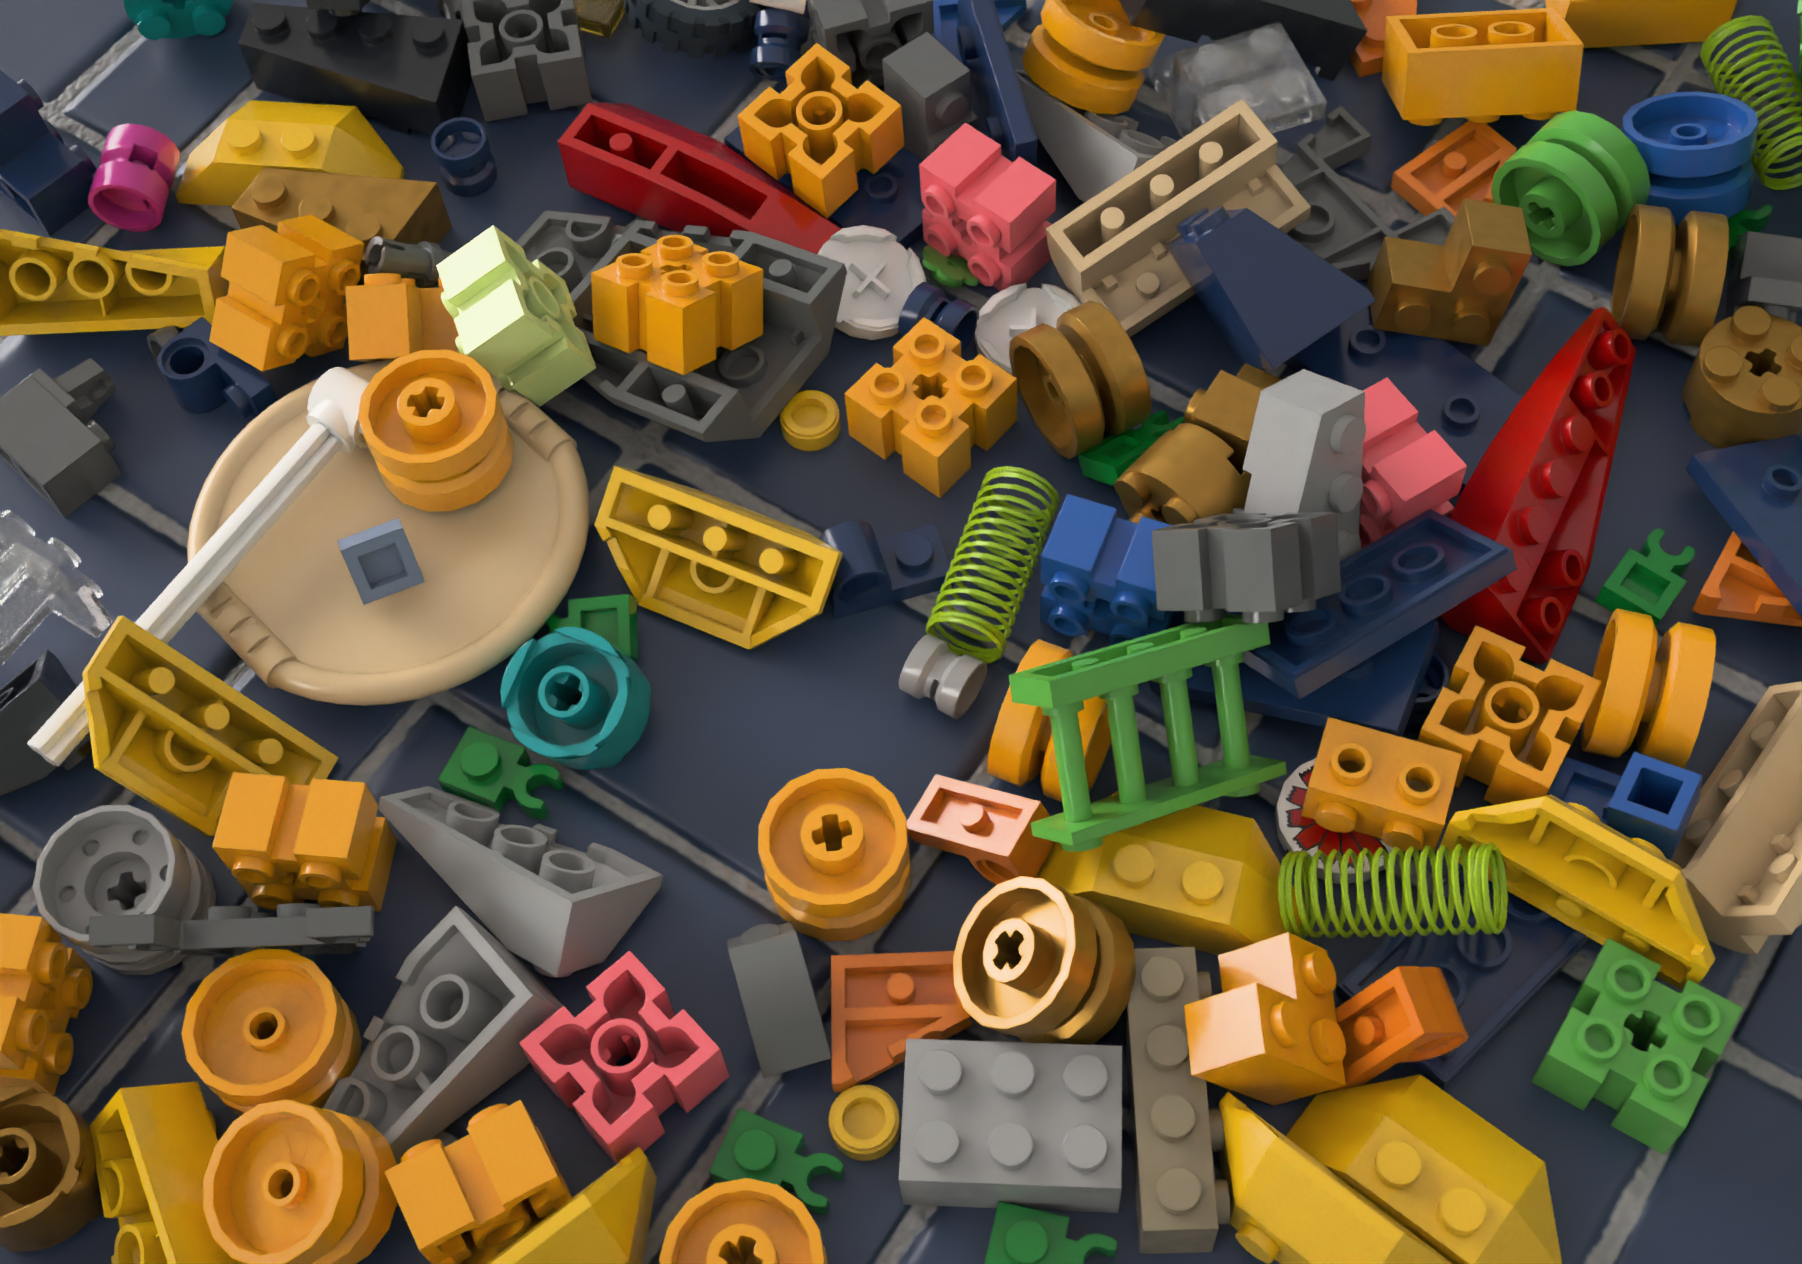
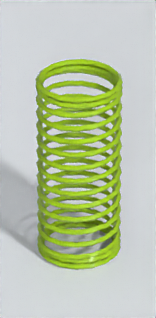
M1754 15L1734 18L1719 26L1709 35L1702 45L1700 58L1718 94L1734 99L1743 97L1741 99L1743 102L1771 85L1783 82L1777 89L1759 97L1757 100L1745 102L1753 109L1759 103L1769 100L1776 94L1787 92L1781 99L1760 110H1755L1757 118L1780 104L1791 102L1783 110L1768 118L1758 120L1757 135H1764L1757 140L1756 151L1750 159L1763 186L1777 190L1798 187L1802 185V173L1780 179L1770 178L1765 173L1787 172L1802 166V161L1788 167L1768 168L1770 164L1784 162L1802 154L1801 148L1794 153L1777 158L1785 151L1802 145V135L1792 137L1772 148L1779 141L1795 133L1802 132V116H1799L1802 113V104L1800 107H1794L1798 101L1802 102V83L1798 81L1797 73L1794 72L1792 63L1789 62L1787 54L1784 53L1783 47L1779 43L1778 36L1775 35L1769 20L1763 16ZM1751 26H1762L1766 29V31H1754L1737 37L1725 45L1712 62L1710 61L1711 54L1716 46L1727 36ZM1765 35L1764 40L1746 44L1730 54L1722 64H1716L1720 56L1732 45L1745 38ZM1759 45L1749 55L1735 62L1728 63L1737 54ZM1770 45L1773 46L1772 50H1768ZM1769 54L1765 60L1753 64L1741 73L1730 75L1733 71L1753 63L1762 55ZM1775 54L1778 55L1777 59H1771ZM1774 63L1767 71L1751 77L1746 82L1735 84L1742 77L1757 71L1764 65ZM1779 64H1782V65H1783L1782 68H1776V67H1777ZM1778 73L1772 80L1755 87L1749 92L1740 93L1747 86L1762 80L1770 74ZM1784 73L1787 74L1786 78H1780ZM1727 79H1733L1730 84L1725 83ZM1789 82L1792 83L1791 87H1785ZM1731 88H1738L1735 93H1730ZM1793 92L1797 93L1796 97H1789ZM1796 111L1793 116L1778 125L1761 130L1770 121L1784 114ZM1801 121L1788 132L1771 139H1766L1776 130L1788 124ZM1768 144L1764 150L1758 149L1760 145Z
M1013 466L996 467L985 473L976 502L973 504L972 513L969 514L963 536L960 537L954 559L951 560L949 571L945 576V582L942 584L940 594L937 596L936 606L933 607L925 628L927 634L930 633L948 643L952 653L958 656L969 654L986 664L993 663L1002 658L1007 645L1006 638L1010 637L1012 631L1010 627L1015 623V615L1020 610L1019 603L1023 602L1024 591L1027 590L1029 585L1028 580L1032 578L1034 572L1032 568L1036 567L1037 556L1040 555L1042 550L1041 545L1045 543L1046 533L1049 532L1051 526L1050 522L1053 521L1060 502L1056 489L1045 478L1035 472ZM999 477L1023 479L1044 490L1050 497L1052 505L1041 494L1030 488L1010 483L990 485L989 482ZM1007 488L1028 493L1039 499L1047 509L1040 510L1036 505L1015 496L995 494L992 489ZM1005 500L1022 504L1032 510L1017 507L1015 505L1009 504ZM986 502L989 506L983 507V503ZM986 511H994L1003 518L990 517ZM981 513L985 518L979 519L978 515ZM989 522L1002 531L987 529L982 523ZM976 524L980 527L979 530L974 529ZM1004 525L1013 527V528H1015V529H1017V530H1019V531L1013 530V529L1008 528V527H1006V526H1004ZM1021 525L1030 527L1035 526L1039 532L1032 533L1029 529ZM978 534H986L999 543L984 541ZM973 536L977 541L970 542L969 538ZM1016 536L1031 538L1034 544H1027ZM974 546H983L990 552L997 554L999 556L989 553H980ZM968 547L972 552L966 553L965 549ZM1010 547L1026 549L1030 555H1022ZM970 557L980 558L987 564L1002 570L1016 572L1021 578H1012L998 569L975 564ZM1004 558L1021 560L1026 566L1018 567ZM964 559L968 564L961 565L960 561ZM965 569H974L993 580L1011 583L1017 589L1008 590L994 581L972 576ZM960 570L964 576L957 577L956 572ZM961 581H971L978 587L990 592L1007 595L1012 601H1002L990 593L968 588ZM955 582L960 588L953 589L951 584ZM957 593H967L984 603L1000 606L1008 613H998L985 605L964 600ZM951 594L955 600L948 601L947 595ZM953 605H962L981 615L997 618L1003 625H993L980 617L960 612ZM947 606L951 611H943L942 608ZM938 622H946L958 632L973 639L994 642L997 647L981 648L967 644L947 633ZM956 623H961L969 627L975 628L985 635L976 634L974 632L966 630ZM933 625L945 638H947L955 645H958L962 648L956 647L953 644L944 640L937 632H935Z
M1483 842L1481 846L1474 843L1469 849L1468 855L1465 848L1459 843L1454 848L1452 855L1450 850L1443 844L1439 847L1436 855L1434 850L1428 845L1423 848L1421 855H1419L1415 847L1410 846L1405 853V857L1402 850L1396 846L1392 849L1389 856L1387 851L1381 847L1377 849L1374 856L1365 847L1358 856L1354 850L1349 848L1343 857L1336 849H1333L1328 857L1319 849L1313 857L1305 850L1302 852L1298 850L1296 852L1289 851L1283 858L1279 870L1278 900L1283 925L1287 932L1302 939H1305L1308 935L1319 939L1323 934L1327 938L1332 939L1338 934L1344 938H1350L1354 933L1361 938H1365L1369 933L1374 937L1380 938L1384 932L1391 937H1396L1400 931L1409 937L1416 931L1420 935L1427 937L1432 930L1439 936H1443L1447 930L1453 935L1458 936L1464 929L1471 935H1475L1479 929L1488 935L1493 933L1499 935L1506 923L1508 894L1505 866L1499 848L1492 842L1489 844ZM1396 854L1399 859L1402 878L1401 913H1399L1394 881ZM1443 854L1445 855L1448 870V908L1446 907L1443 890ZM1459 854L1461 856L1464 874L1463 906L1461 901L1458 877ZM1365 855L1369 863L1372 885L1370 917L1367 913L1363 887ZM1380 855L1384 861L1387 882L1385 916L1379 890ZM1412 855L1416 866L1418 886L1416 913L1410 881ZM1427 855L1430 858L1433 878L1432 911L1426 881ZM1319 856L1322 859L1325 870L1326 910L1324 921L1318 902L1317 864ZM1334 856L1338 861L1341 875V910L1339 919L1333 899L1332 865ZM1350 856L1354 864L1357 887L1354 918L1348 895L1347 872ZM1295 861L1294 885L1298 913L1301 919L1300 930L1296 923L1292 903V874ZM1489 863L1493 881V915L1489 897ZM1470 905H1472L1476 919L1474 928H1471L1467 922ZM1455 907L1460 920L1458 929L1454 928L1451 923ZM1439 908L1444 921L1442 929H1439L1436 925ZM1423 909L1428 922L1427 929H1422L1420 926ZM1407 912L1413 925L1411 930L1406 929L1404 926ZM1392 913L1397 925L1395 930L1389 928ZM1361 915L1366 926L1364 931L1358 929ZM1376 915L1378 916L1379 922L1382 926L1379 931L1375 930L1373 927L1376 920ZM1346 918L1351 927L1349 931L1343 930ZM1331 919L1336 928L1334 932L1327 929ZM1315 921H1317L1320 928L1319 932L1312 930Z

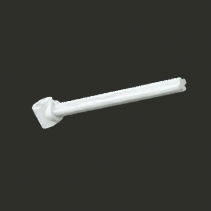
M342 367L332 368L318 379L308 398V415L306 419L310 428L149 606L135 624L168 644L338 451L349 454L355 446L364 449L369 448L358 420L361 395L370 382ZM83 681L27 743L31 749L39 753L54 766L59 767L90 732Z

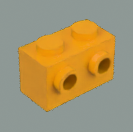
M1328 717L1301 816L1314 819L1321 827L1333 832L1348 833L1356 831L1381 838L1386 845L1391 848L1396 846L1404 852L1410 846L1415 847L1419 851L1423 850L1426 845L1435 851L1445 824L1462 754Z

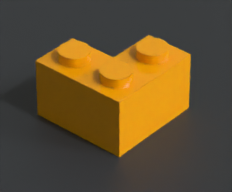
M395 273L364 275V285L345 286L350 360L365 363L394 360L420 350L448 349L460 353L455 343V339L459 334L454 318L449 314L441 299V293L444 292L440 277H438V287L418 288L416 287L415 279L401 278V274Z
M1287 932L1218 955L1222 993L1184 1005L1191 1075L1272 1106L1346 1086L1342 1060L1346 1054V1043L1342 1030L1337 1024L1333 995L1337 979L1327 950Z

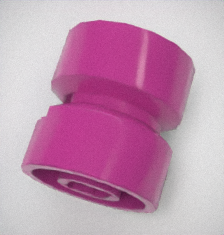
M123 124L114 127L107 135L100 157V167L95 172L88 194V204L93 213L102 221L123 230L145 232L155 229L162 221L169 197V188L173 185L179 164L180 152L176 144L165 134L140 124Z

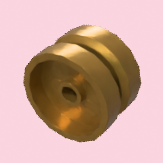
M1634 205L1628 216L1618 251L1610 304V314L1620 328L1627 332L1630 339L1646 340L1655 330L1660 320L1661 331L1668 343L1694 347L1701 346L1704 337L1713 327L1721 299L1729 249L1727 216L1691 210L1678 225L1676 231L1675 220L1670 209L1658 206Z
M1089 300L1057 318L1056 328L1042 323L1015 336L1010 341L1009 359L1012 374L1017 378V388L1021 399L1035 426L1046 442L1059 455L1071 459L1103 442L1104 431L1119 435L1150 418L1152 409L1151 393L1141 359L1126 331L1116 317L1101 303Z
M1020 876L997 884L975 904L961 927L953 955L954 987L963 1009L982 1026L1003 1034L1017 1036L1027 1043L1093 1045L1114 1027L1129 1003L1136 975L1134 943L1123 921L1105 907L1084 897L1074 896L1068 890L1045 879Z

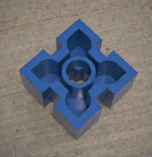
M1067 493L1041 555V583L1045 584L1040 596V622L1050 624L1056 631L1074 637L1088 636L1091 629L1109 635L1108 640L1111 645L1169 629L1177 611L1157 610L1151 530L1172 525L1141 516L1139 524L1116 517L1117 508Z

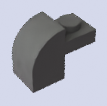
M1751 231L1736 237L1727 288L1726 318L1734 316V313L1741 307L1757 306L1764 309L1768 314L1776 315L1795 323L1797 312L1802 311V238Z
M792 921L781 925H757L748 929L739 937L726 940L763 1078L830 1059L831 1054L816 998Z

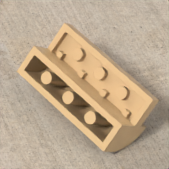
M1243 98L1046 228L1047 244L1051 258L1068 291L1075 295L1082 304L1089 300L1101 303L1116 317L1129 338L1196 294L1166 244L1180 236L1176 226L1192 214L1206 207L1211 211L1221 205L1224 206L1225 210L1248 208L1285 234L1310 218L1311 206L1276 165L1278 141Z
M1802 681L1769 686L1701 788L1696 808L1670 860L1681 866L1707 938L1721 947L1741 953L1758 954L1769 935H1792L1795 929L1802 924Z

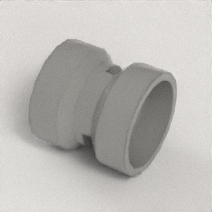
M929 633L924 635L910 652L900 674L899 689L917 699L928 697L934 700L939 711L958 720L969 710L979 694L986 677L987 664L969 654L958 656L952 653L948 643Z

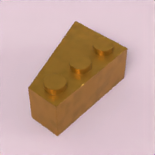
M263 168L231 207L241 229L264 225L277 233L279 221L312 214L362 241L365 244L360 263L361 275L357 286L364 285V275L371 274L367 270L369 266L365 263L367 246L374 237H384L385 239L417 245L420 242L427 241L439 245L452 227L438 183L429 181Z

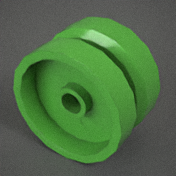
M1572 110L1555 115L1526 145H1523L1495 172L1491 193L1495 204L1523 209L1531 252L1546 262L1573 266L1585 264L1626 224L1630 211L1635 204L1646 205L1651 185L1647 165L1637 147L1617 126L1595 114Z

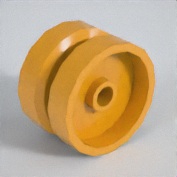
M1046 0L1040 12L1042 24L1038 25L1032 32L1021 57L1023 69L1033 82L1047 93L1073 107L1093 113L1112 115L1129 111L1145 80L1143 69L1149 68L1154 61L1165 34L1132 26L1119 0Z
M448 349L420 350L395 359L376 373L361 395L358 420L372 456L376 460L386 488L403 504L426 512L455 511L472 505L496 489L512 465L514 442L489 372L472 357Z
M1617 608L1612 613L1606 626L1592 673L1593 678L1602 682L1582 724V751L1616 759L1629 749L1638 729V753L1684 768L1699 734L1712 682L1716 655V636L1713 629L1678 622L1664 634L1657 650L1658 633L1652 616Z
M1038 639L1028 649L1016 673L1073 657V654L1068 649ZM1009 685L991 738L987 759V773L992 777L1023 788L1041 770L1043 794L1048 798L1062 802L1050 716L1043 715L1041 707L1013 702ZM1098 696L1083 700L1084 709L1078 712L1089 793L1098 777L1111 745L1105 699L1098 698Z
M847 768L816 769L789 781L770 799L758 825V853L765 872L767 889L778 914L787 922L792 921L793 927L799 933L826 942L857 940L882 929L902 908L911 885L907 822L895 795L872 776Z
M256 949L225 961L203 979L188 1002L181 1032L187 1062L202 1081L238 1116H242L259 1104L285 1099L323 1109L338 1080L351 1076L359 1061L362 1046L356 1016L341 998L330 980L314 961L288 949Z
M288 1099L262 1103L234 1120L214 1146L204 1175L203 1211L213 1239L234 1260L246 1264H357L371 1254L389 1230L398 1201L384 1171L396 1166L397 1162L388 1140L367 1120Z
M743 1178L715 1183L689 1199L667 1228L659 1262L660 1264H828V1258L820 1230L803 1202L777 1184Z

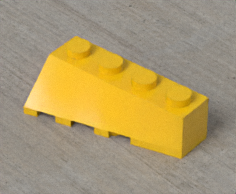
M0 229V336L161 329L168 326L186 328L202 316L212 325L216 298L227 296L230 281L220 276L225 246L120 251Z
M198 1081L120 1088L89 1126L95 1149L96 1171L104 1217L118 1218L120 1230L115 1240L114 1255L111 1256L112 1264H246L232 1259L213 1239L203 1211L204 1175L218 1139L214 1116L206 1107Z

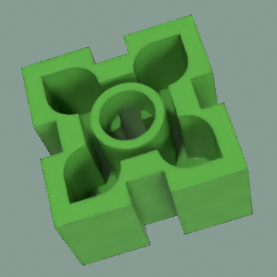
M1607 938L1567 1011L1566 1018L1554 1036L1531 1083L1583 1111L1592 1098L1599 1100L1617 1110L1610 1126L1664 1155L1686 1129L1709 1081L1704 1076L1721 1056L1743 1007L1691 980L1686 982L1680 993L1654 980L1661 967L1660 964ZM1631 1042L1638 1044L1644 1051L1636 1049L1631 1045Z

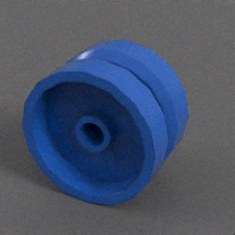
M1699 91L1674 92L1647 98L1631 106L1624 114L1621 131L1635 144L1648 169L1651 188L1646 205L1670 209L1675 220V226L1679 225L1691 210L1723 214L1727 218L1744 210L1752 196L1754 171L1750 158L1756 151L1758 134L1756 111L1745 102L1722 94Z

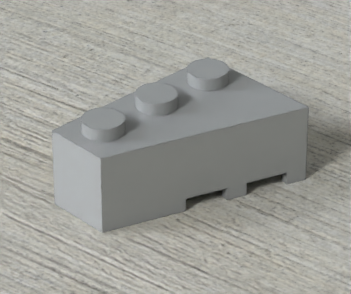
M1305 369L1262 390L1242 469L1252 474L1244 509L1233 508L1232 514L1266 513V515H1282L1297 512H1337L1340 561L1358 552L1361 547L1359 524L1360 501L1363 493V481L1361 479L1363 440L1366 433L1364 422L1365 392Z

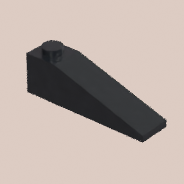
M49 649L0 688V796L41 780L58 767L46 761L27 744L77 688L61 662ZM90 732L60 764L66 771L70 770L92 751Z

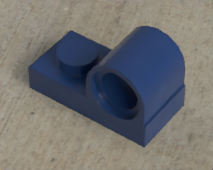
M203 316L183 329L184 331L169 340L161 348L158 355V367L180 407L190 413L201 414L211 412L228 402L242 419L249 415L256 418L270 405L278 401L271 384L252 365L209 341L212 325Z
M852 520L830 527L818 538L843 553L828 595L835 619L939 591L945 582V576L950 567V562L936 523L876 539L871 524L865 521Z

